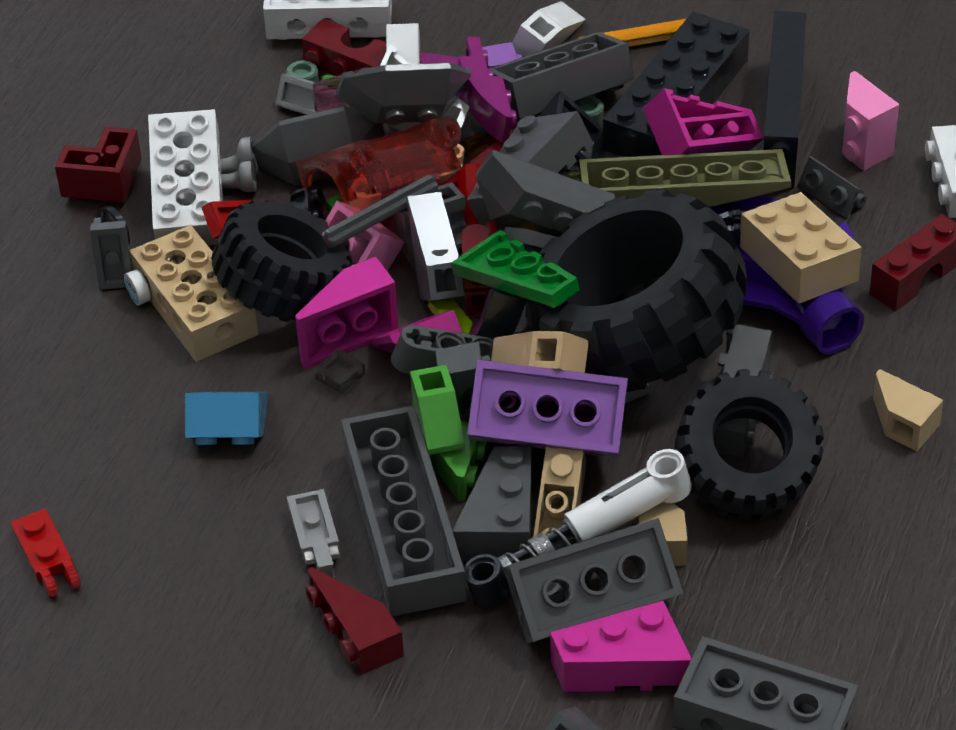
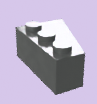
M532 446L493 447L452 530L462 562H468L480 554H490L496 558L502 556V554L505 555L506 552L513 554L519 551L520 544L528 545L527 541L531 538Z

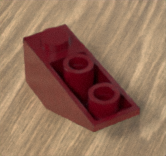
M313 567L307 569L309 586L305 587V592L310 605L314 609L319 607L323 613L322 620L326 630L331 636L336 634L340 640L339 646L343 657L348 663L354 662L361 675L404 657L402 631L384 604Z

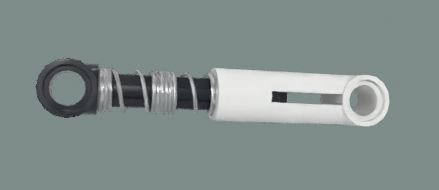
M663 449L654 453L647 461V467L565 513L562 526L557 529L550 527L549 533L546 535L540 532V534L527 541L528 545L520 544L519 551L513 554L506 552L505 555L502 554V556L497 558L490 554H480L470 559L464 566L465 581L475 604L489 609L498 607L507 600L510 595V589L503 570L504 567L570 546L574 543L577 544L608 534L662 502L676 503L683 500L689 495L692 483L682 454L673 449Z

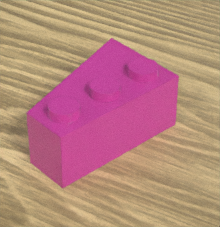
M663 88L642 108L662 155L750 151L764 139L751 109L719 101L710 104L700 101V97L695 95L685 98L674 95L673 90Z

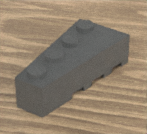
M578 111L540 117L527 116L517 123V127L504 142L500 153L558 173L563 167L565 170H569L577 162L575 155L579 150L587 151L593 145V142ZM477 182L467 198V202L478 223L486 226V222L494 221L490 220ZM497 223V231L500 229L505 230V227H508Z

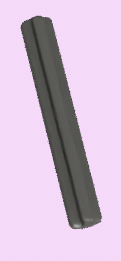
M426 175L322 232V239L327 247L333 248L407 208L406 196L434 193L438 190V184L432 175Z

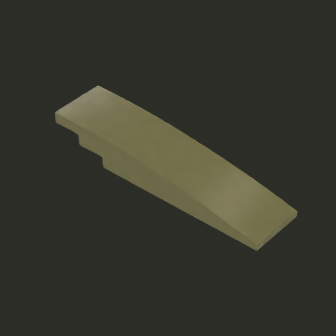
M783 149L579 159V172L558 173L613 193L615 198L626 194L630 198L642 196L645 191L667 190L675 197L681 192L699 199L709 207L791 188V179Z

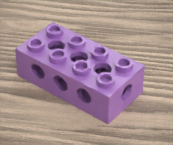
M477 360L467 433L468 438L474 441L513 446H532V448L545 450L546 447L582 450L585 455L618 459L628 378ZM507 397H515L521 402V406L516 412L506 413L500 408L501 402ZM550 401L555 403L559 410L553 417L545 418L537 412L539 405ZM589 406L595 411L596 416L590 422H581L575 417V411L579 407Z

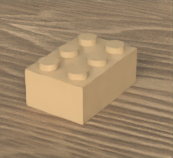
M799 192L741 214L740 248L798 303L859 281L862 247L803 193Z

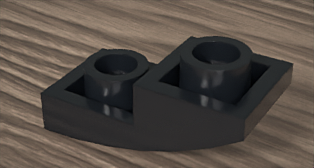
M490 288L480 319L474 318L469 334L488 338L513 335L527 300L511 293Z

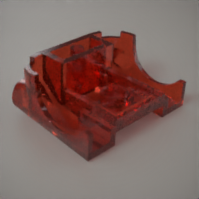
M441 116L397 132L366 141L359 140L295 163L303 188L311 186L313 174L317 169H321L324 175L329 174L331 179L335 181L343 202L347 203L356 200V192L370 188L373 195L415 182L426 175L435 176L461 168L455 151L456 146L461 140V127L454 118Z

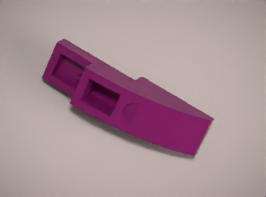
M467 37L464 56H459L458 65L463 68H471L472 75L460 97L470 107L468 111L490 135L504 143L510 137L511 130H515L517 124L516 111L511 110V91L505 88L502 76H493V71L487 68L488 52L482 49L480 37Z

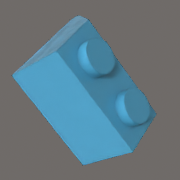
M268 392L185 393V438H195V444L198 445L217 444V437H232V444L237 445L254 444V437H262L264 435Z

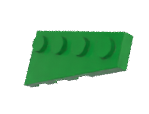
M501 229L451 262L453 274L553 308L562 305L569 297L580 290L577 277L553 262L544 263L542 255L535 251L527 252L524 249V244L516 239L513 241L508 240L507 233Z

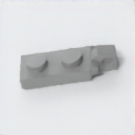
M324 489L287 496V504L302 559H305L306 565L315 564L317 570L335 579L332 560L340 558V547Z

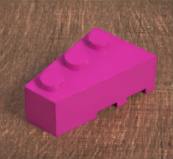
M664 601L550 632L551 664L564 692L615 691V686H640V691H653V686L678 685L679 687L692 659Z

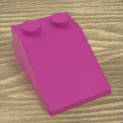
M377 257L343 269L295 315L300 363L303 370L321 364L330 355H333L334 359L371 344V339L399 329L395 281Z

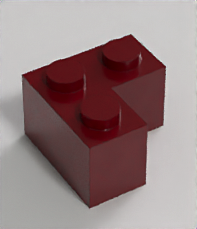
M105 127L96 148L64 145L55 165L61 197L125 203L142 160L137 129Z

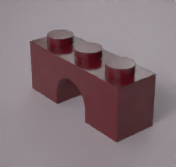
M322 19L302 38L304 60L314 63L318 69L337 77H341L344 72L353 71L356 73L362 69L380 66L386 53V42L376 38L365 47L351 48L349 28L327 19Z
M941 214L872 264L869 294L894 311H897L919 295L921 281L928 270L942 278L956 268V222Z

